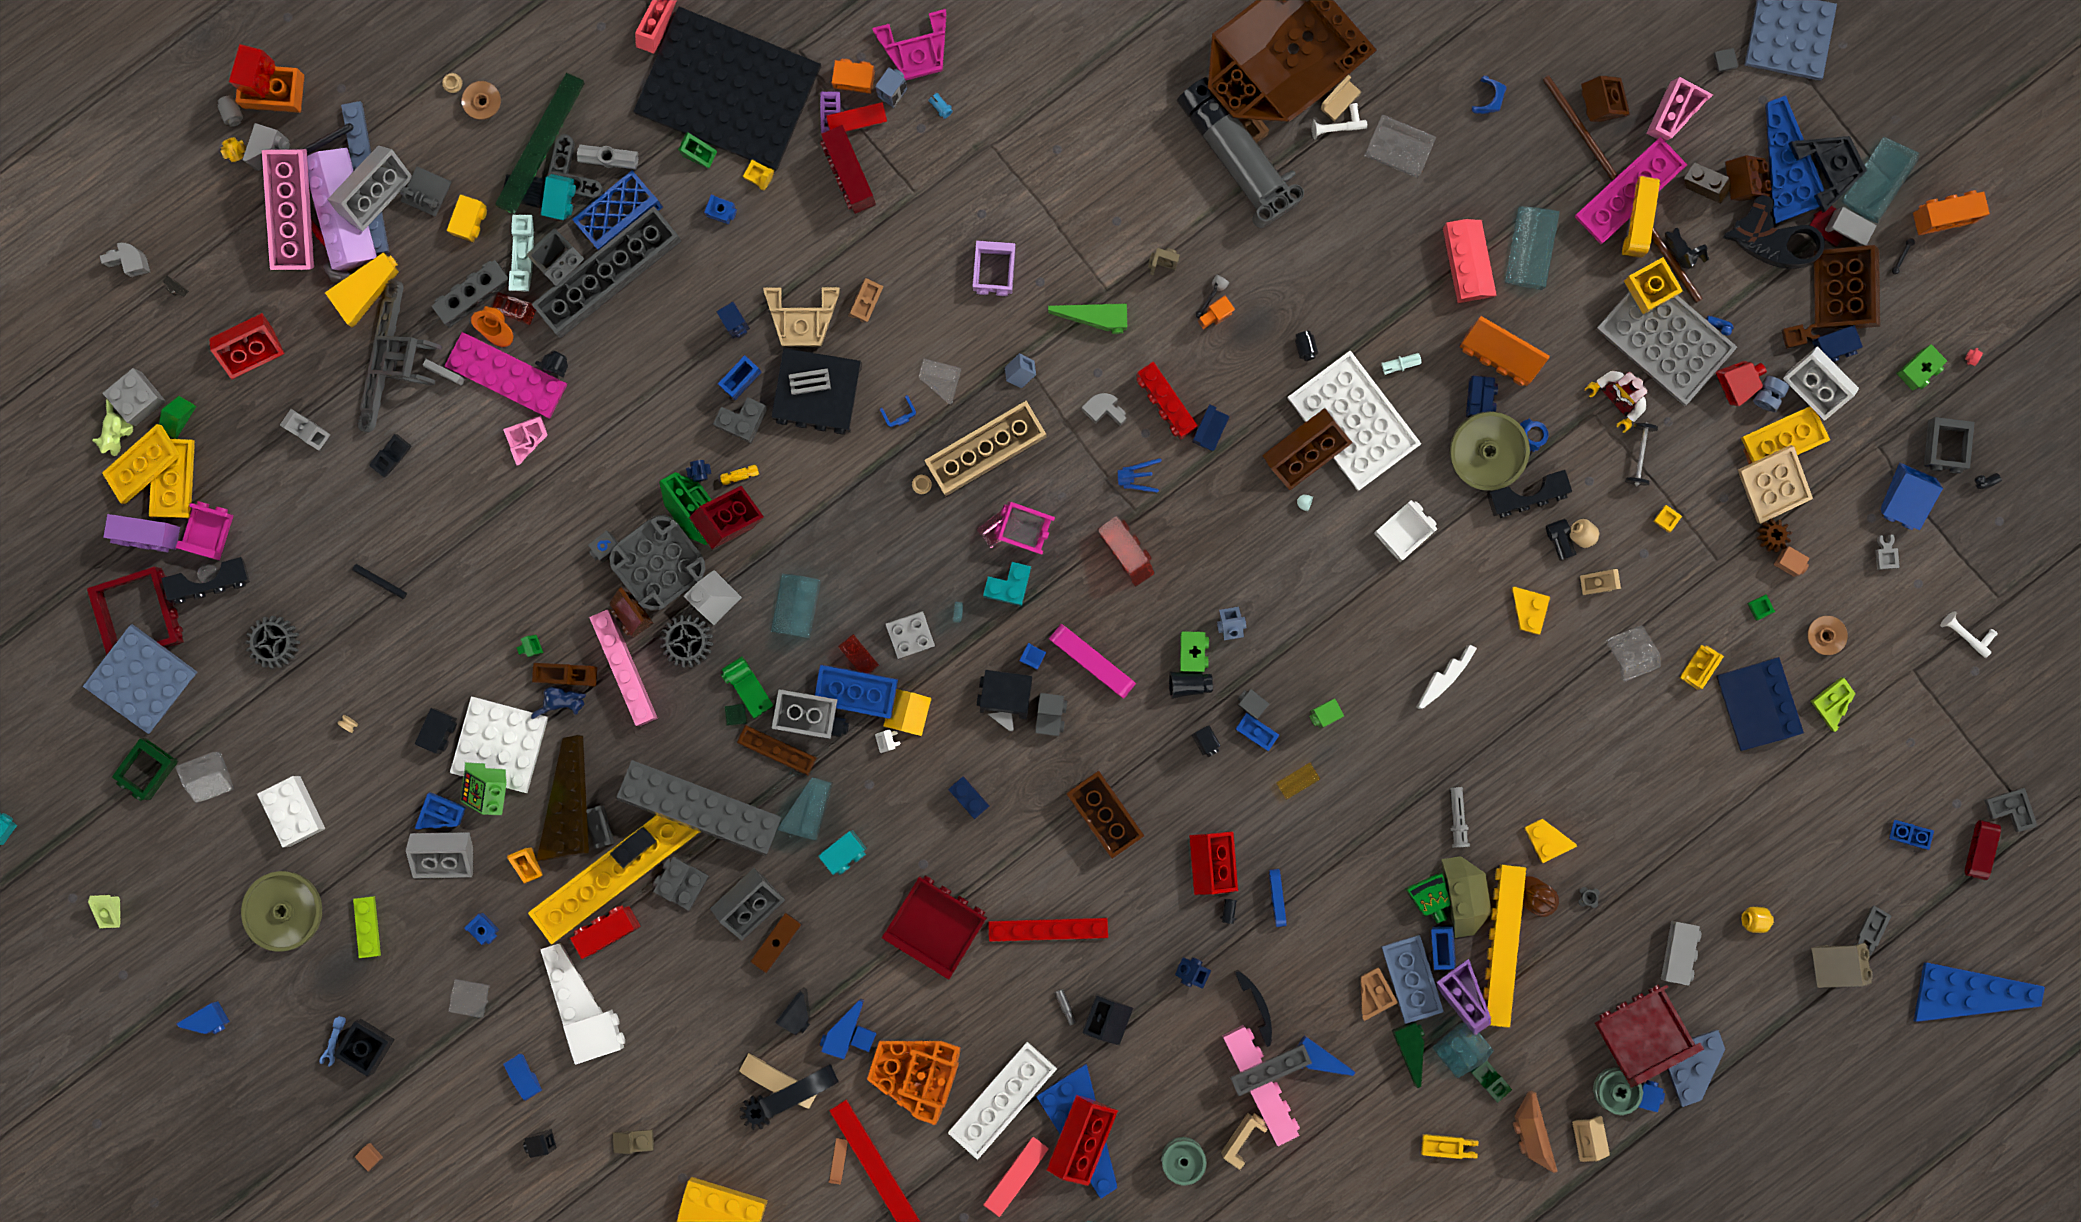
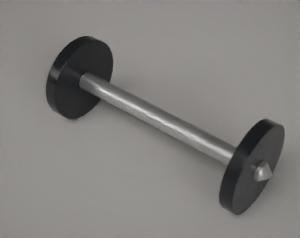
M1647 422L1635 423V429L1643 430L1636 478L1627 477L1625 482L1634 484L1636 487L1638 485L1647 486L1650 481L1641 478L1648 431H1658V426L1648 424Z

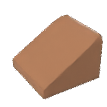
M371 1143L367 1144L355 1156L367 1171H370L384 1158Z

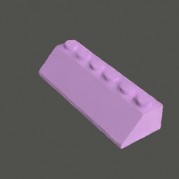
M348 148L318 151L308 155L309 186L331 268L339 271H349L369 263L377 257L369 226L363 232L339 215L327 200L354 172Z

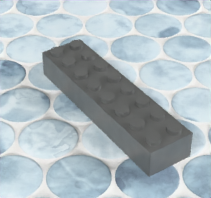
M653 206L568 274L558 285L552 287L532 303V306L554 333L562 338L682 240Z
M633 760L629 765L617 795L618 801L763 856L767 855L781 820L780 816Z

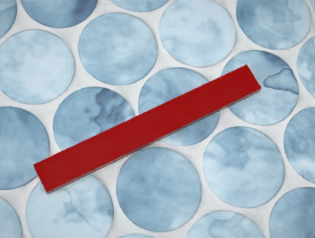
M846 1099L829 1110L896 1222H921L848 1100Z

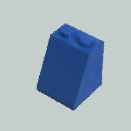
M1899 463L1880 508L1884 515L1883 517L1891 522H1895V520L1902 522V525L1908 529L1913 530V528L1920 530L1943 487L1937 478Z

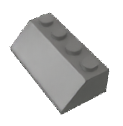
M377 146L327 200L339 215L363 232L396 197L401 189L409 183L412 175L392 149Z

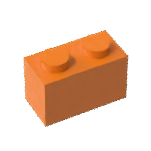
M849 59L835 60L832 77L833 88L872 94L875 75L874 66L863 61L852 63Z

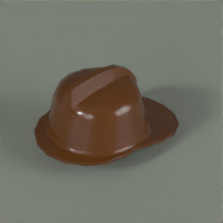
M1526 876L1522 906L1540 917H1547L1553 914L1559 905L1557 892L1541 880L1532 876Z

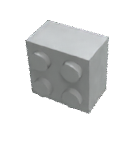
M134 368L103 392V395L123 419L134 426H137L166 402L145 375Z

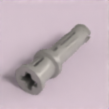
M1463 787L1450 788L1453 815L1451 831L1453 832L1454 839L1452 848L1470 847L1467 838L1469 827L1465 825Z

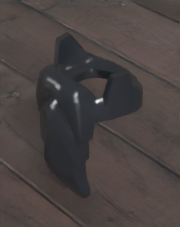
M1675 228L1672 233L1669 231L1665 232V237L1675 254L1676 261L1683 268L1690 269L1696 264L1697 258H1700L1704 263L1709 260L1706 244L1691 250L1685 240L1682 239L1678 228Z

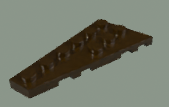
M582 735L562 738L536 861L589 853L584 741Z

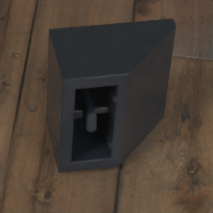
M1096 994L1082 1033L1120 1046L1133 1007Z

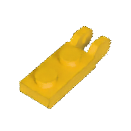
M1423 1134L1421 1155L1462 1159V1157L1477 1158L1478 1153L1472 1151L1463 1152V1145L1478 1146L1479 1141L1463 1139L1462 1137Z

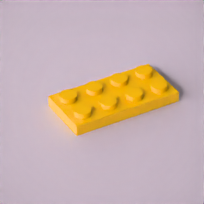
M1809 406L1741 437V440L1753 463L1789 445H1793L1797 455L1830 441V438L1818 413Z
M156 424L104 470L102 474L119 502L126 504L181 455L163 426Z
M171 439L181 456L151 481L149 517L190 518L191 507L189 505L192 502L195 441Z

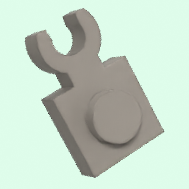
M1883 535L1877 537V543L1881 546V549L1876 550L1877 570L1899 568L1898 548L1892 549L1895 541L1894 535L1888 536L1887 543L1883 541Z

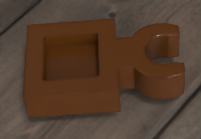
M1803 324L1782 329L1786 349L1807 344V339L1815 340L1819 338V334H1811V329L1816 328L1817 324H1812L1805 330Z

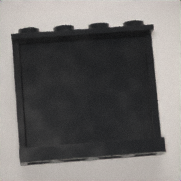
M783 348L772 419L776 420V424L780 425L795 423V427L807 428V426L815 427L814 430L826 432V429L834 430V433L845 435V432H851L850 425L862 362L860 360ZM828 369L831 389L796 395L791 394L790 374ZM825 374L794 379V382L825 377ZM826 381L795 386V389L826 385Z

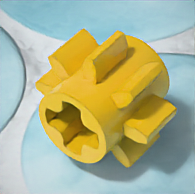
M233 137L223 141V147H221L222 150L220 152L224 159L229 158L231 162H236L244 157L246 147L242 140L237 141Z

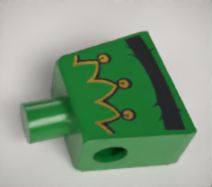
M1437 873L1405 888L1423 916L1432 914L1436 924L1447 919L1443 908L1451 904L1442 873Z

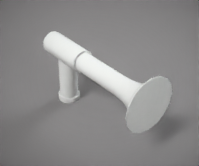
M1358 104L1349 105L1352 117L1350 122L1321 125L1312 120L1314 140L1317 139L1318 135L1326 132L1367 129V121L1359 120Z
M1955 611L1948 614L1940 626H1948L1954 629L1984 658H1987L1991 654L1987 646L1998 633L1990 629L1980 642L1958 623Z

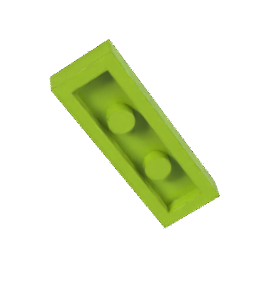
M375 896L355 898L353 902L359 958L381 956Z

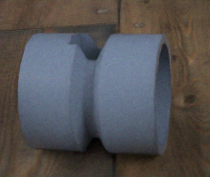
M1766 376L1762 383V390L1757 392L1753 402L1764 410L1777 412L1782 403L1780 398L1785 397L1789 390V385L1776 377Z

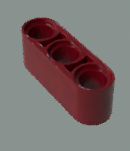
M1983 820L1977 821L1965 865L1966 876L1985 881L1989 879L2001 834L2000 825Z

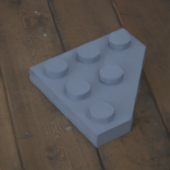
M1717 1029L1693 1037L1694 1043H1701L1704 1050L1668 1069L1680 1106L1682 1107L1702 1100L1721 1060L1725 1047Z

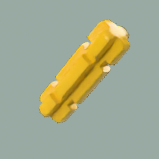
M751 465L747 469L741 468L731 471L730 474H722L720 479L723 485H727L732 481L737 482L747 479L749 476H757L759 471L756 465Z

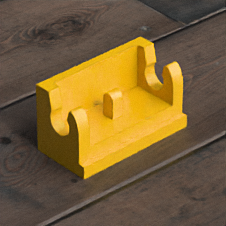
M1700 645L1679 678L1697 690L1703 689L1724 656L1708 646Z

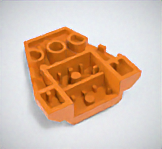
M879 1041L867 1080L883 1093L896 1100L898 1105L906 1108L916 1119L936 1125L949 1097L959 1064L958 1059L961 1047L944 1041Z

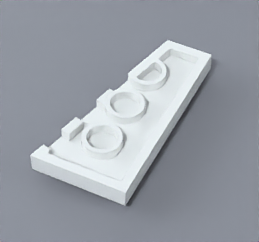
M559 943L540 949L563 1026L603 1013L584 984L581 975L575 969L563 945Z

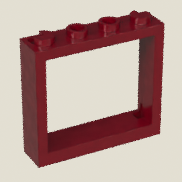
M154 566L87 588L106 655L118 640L103 591L149 576L152 577L169 634V638L157 641V643L164 648L184 643L182 635L184 631L177 621L179 617L178 612L173 607V604L167 601L161 579L167 576L164 575L162 568Z

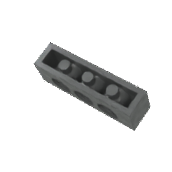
M488 261L482 266L480 271L468 275L466 281L461 285L453 286L450 289V293L438 297L434 301L435 303L432 305V308L443 323L451 328L509 285V277L497 261ZM490 277V283L483 285L484 278ZM471 288H474V289H475L474 295L468 297V296H467L468 290L471 289ZM459 300V305L456 308H452V302Z

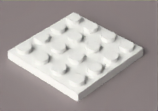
M471 697L450 773L463 776L465 762L485 763V768L506 769V788L528 793L548 717L540 715L535 719H531L532 712Z

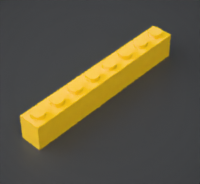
M1500 864V867L1496 868L1495 880H1498V887L1494 888L1493 900H1496V906L1492 908L1491 920H1494V925L1489 931V940H1492V945L1487 950V959L1490 960L1489 968L1486 967L1485 979L1488 980L1487 988L1484 987L1483 998L1486 1000V1006L1491 1017L1490 1025L1510 1028L1526 876L1525 867Z

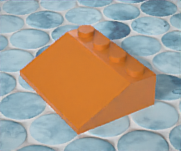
M1482 316L1470 327L1459 346L1466 355L1476 356L1479 358V362L1486 366L1491 365L1495 367L1499 374L1512 377L1513 381L1520 386L1529 385L1550 357L1548 354Z

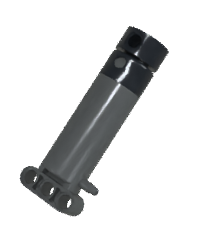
M1204 77L1188 87L1178 97L1177 102L1255 207L1256 212L1252 217L1254 225L1264 228L1296 207L1304 197V190L1300 185L1293 184L1288 186L1286 184L1287 181L1295 176V171L1291 170L1280 176L1238 118H1233L1209 91V78ZM1290 193L1295 194L1297 199L1292 198ZM1275 203L1280 204L1282 209H1278ZM1259 214H1264L1267 219L1261 218Z

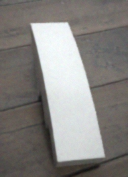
M1467 645L1459 661L1454 658L1450 659L1443 674L1435 672L1416 708L1423 709L1439 697L1467 666L1477 648Z

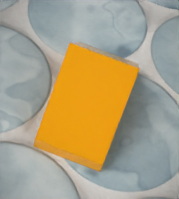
M532 847L522 849L507 856L523 883L542 876Z

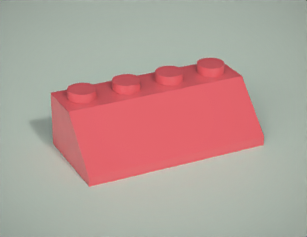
M1464 219L1447 222L1443 227L1457 303L1496 297L1482 220Z

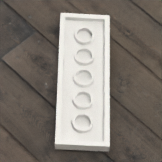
M1026 1042L948 1131V1134L978 1160L1057 1068L1030 1043Z

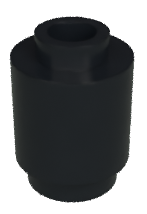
M1303 331L1296 334L1295 343L1299 358L1304 359V361L1315 359V355L1319 352L1311 331Z
M835 716L831 736L842 738L843 734L847 735L849 723H846V718Z

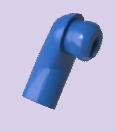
M1709 315L1706 318L1715 328L1721 329L1723 335H1730L1734 329L1733 324L1729 321Z

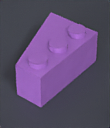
M1468 959L1437 982V989L1472 1033L1477 1035L1491 1024V1017Z

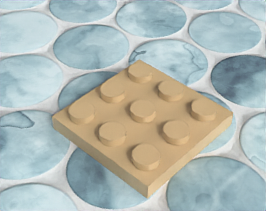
M1789 445L1738 469L1757 523L1761 524L1813 499L1793 445Z

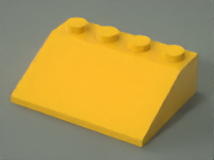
M691 1177L686 1186L677 1222H761L768 1200Z

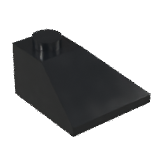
M805 987L797 993L775 1022L795 1035L799 1032L803 1034L810 1025L807 1022L810 1019L808 993Z

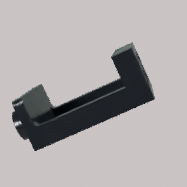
M985 670V675L980 677L979 688H983L982 695L978 694L976 706H980V713H984V710L1019 714V719H1027L1032 676Z

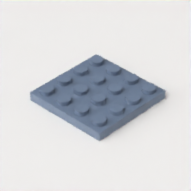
M1757 0L1744 65L1821 81L1824 75L1837 4L1820 0Z
M131 624L83 687L143 731L150 734L198 672Z

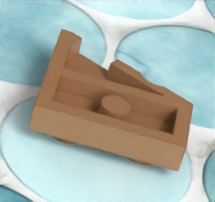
M1379 967L1360 976L1363 1021L1398 1003Z

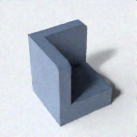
M1019 353L1005 366L1006 381L1019 388H1023L1036 376L1034 360Z

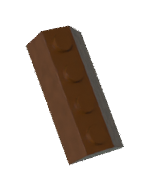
M1324 408L1262 456L1285 486L1292 490L1353 442L1329 411Z

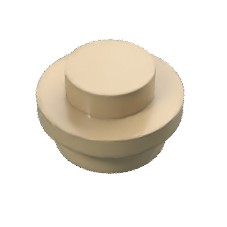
M450 73L444 77L443 87L449 93H456L462 88V79L457 74Z
M918 475L912 481L913 490L918 494H926L931 489V480L926 475Z

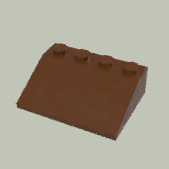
M1875 245L1823 250L1821 256L1814 262L1816 328H1848L1854 325L1856 328L1880 327L1879 249Z

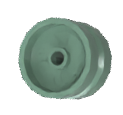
M1612 1067L1605 1069L1598 1074L1594 1081L1593 1093L1596 1101L1600 1106L1613 1114L1625 1115L1632 1113L1639 1107L1642 1101V1085L1639 1084L1631 1088L1620 1068Z
M1174 1138L1166 1144L1162 1151L1161 1161L1163 1170L1168 1179L1175 1184H1193L1204 1174L1207 1164L1205 1153L1199 1143L1192 1138ZM1183 1158L1188 1160V1162H1183V1164L1180 1161Z

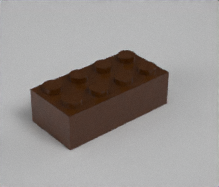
M1099 771L1066 793L1112 859L1144 837V834Z

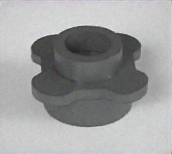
M1582 887L1580 889L1581 898L1578 901L1579 905L1582 907L1588 905L1596 908L1598 906L1599 890Z

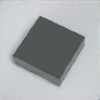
M1734 48L1714 52L1717 72L1732 70L1738 67Z

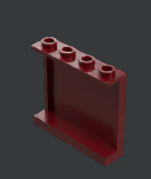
M924 875V877L919 876L891 924L883 934L882 939L950 980L987 919L984 915L986 912L977 906L974 909L968 906L969 901L961 896L955 898L950 895L952 891L942 885L939 888L934 885L935 880L927 875Z
M1658 984L1648 990L1650 994L1646 996L1642 993L1632 998L1633 1003L1627 1005L1624 1002L1615 1007L1616 1012L1611 1014L1610 1011L1599 1015L1600 1020L1595 1022L1597 1029L1631 1088L1704 1050L1701 1043H1694L1667 996L1665 989L1668 988V985L1660 988Z

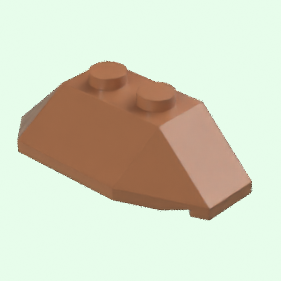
M1529 1091L1514 1116L1516 1122H1513L1515 1132L1521 1138V1142H1519L1520 1151L1522 1154L1525 1153V1156L1553 1173L1558 1172L1537 1095L1534 1091Z

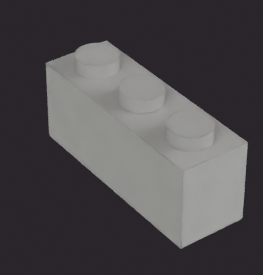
M1671 921L1661 980L1690 985V981H1693L1694 970L1692 968L1693 963L1696 962L1698 957L1696 946L1697 942L1701 939L1700 926Z

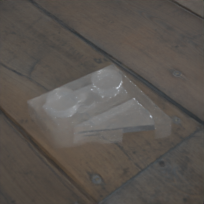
M924 358L919 379L943 398L947 404L952 405L962 369Z

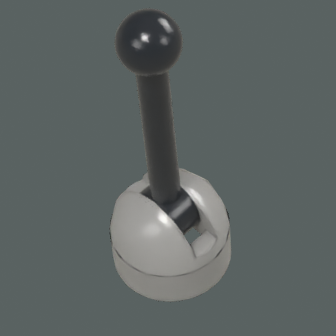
M1217 274L1212 281L1214 290L1202 309L1196 313L1198 319L1204 315L1205 309L1216 292L1223 291L1228 286L1229 282Z

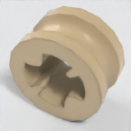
M343 715L342 721H338V724L345 730L353 733V727H357L358 723L350 717Z

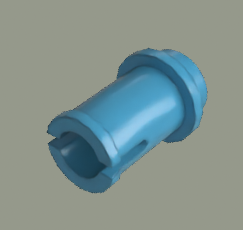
M938 93L934 94L933 97L938 102L931 97L929 103L939 112L938 115L944 119L949 117L953 112L951 105H947Z

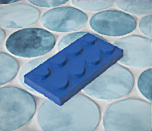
M820 665L815 696L837 699L836 708L890 719L892 717L898 679Z

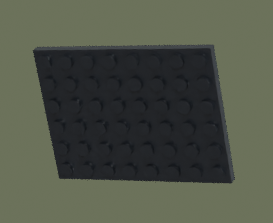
M678 6L633 112L686 134L688 132L703 142L750 161L754 160L765 167L777 171L820 71L821 63Z

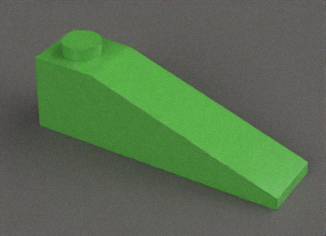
M1127 304L1048 306V313L1105 331H1111L1112 334H1122L1123 331H1127Z

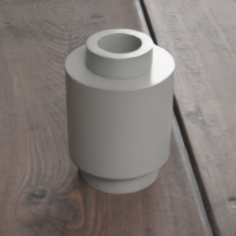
M224 96L218 100V109L224 124L237 126L243 119L239 105L235 102L236 100L233 96Z

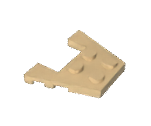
M822 287L821 308H782V289L763 288L782 347H822L840 294V288Z

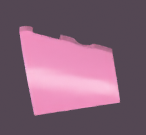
M541 416L503 429L516 465H520L547 436Z

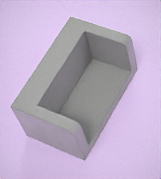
M1841 207L1834 211L1825 231L1831 232L1835 230L1857 242L1855 247L1867 245L1877 225Z

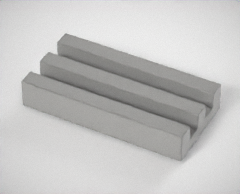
M427 359L423 363L424 367L460 386L465 381L463 377Z
M828 369L789 375L792 395L831 389ZM825 374V377L794 382V379ZM826 381V385L795 389V386Z

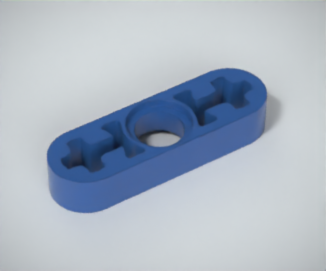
M1279 869L1269 870L1275 925L1276 927L1286 926V915L1281 875Z

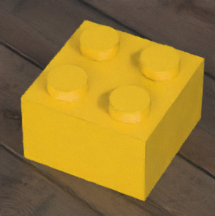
M1664 257L1631 274L1624 280L1642 314L1649 312L1683 292Z

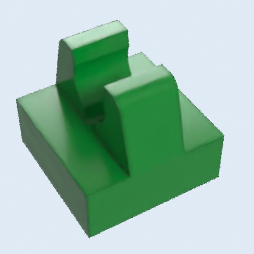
M537 635L521 638L522 645L517 647L518 654L524 653L527 654V657L538 656L543 653Z

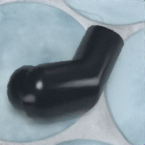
M1995 473L1987 478L1984 475H1979L1974 481L1978 489H1987L2001 482L2002 479L1998 473Z

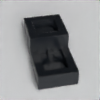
M394 434L385 448L379 450L369 466L381 476L386 477L412 446L398 434Z

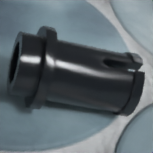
M1224 899L1223 916L1220 918H1222L1223 923L1234 924L1237 900Z

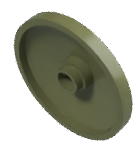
M1494 411L1477 413L1467 418L1455 431L1450 444V459L1455 472L1465 483L1480 490H1498L1512 484L1525 470L1530 454L1529 440L1522 426L1510 416Z
M278 871L266 874L256 880L244 896L241 907L242 923L248 936L262 948L271 951L296 949L308 942L320 925L322 918L320 895L308 879L297 873Z

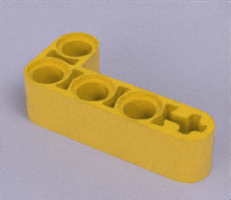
M1644 176L1638 177L1629 233L1623 243L1622 255L1643 258L1648 253L1660 179Z

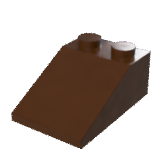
M623 587L618 589L609 603L612 607L610 612L616 620L618 618L623 623L621 628L627 636L630 634L632 637H636L654 623L629 590Z

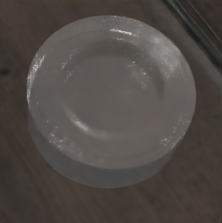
M210 564L202 565L197 573L198 579L202 583L209 582L217 576L219 570Z

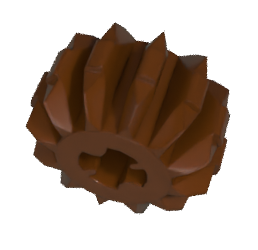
M1770 519L1768 523L1763 522V528L1757 530L1758 533L1762 534L1757 537V540L1762 539L1763 541L1760 546L1764 547L1767 545L1766 551L1768 552L1772 549L1774 552H1779L1780 548L1786 549V543L1791 542V539L1787 536L1792 534L1791 531L1786 532L1785 530L1788 528V524L1782 525V520L1780 519L1776 522L1774 519ZM1771 534H1777V538L1772 537Z

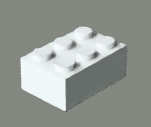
M1818 347L1814 348L1793 366L1783 378L1824 421L1852 399L1859 389Z
M292 776L257 794L282 847H291L325 830L300 776Z

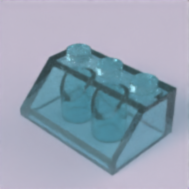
M782 574L771 632L810 639L821 585L819 579Z

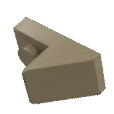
M653 1129L613 1132L614 1153L631 1154L632 1152L653 1151Z

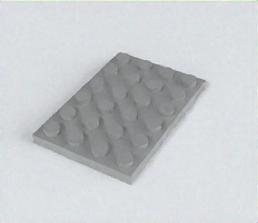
M1629 291L1596 328L1600 334L1683 406H1686L1737 348L1735 344L1679 296L1642 314Z

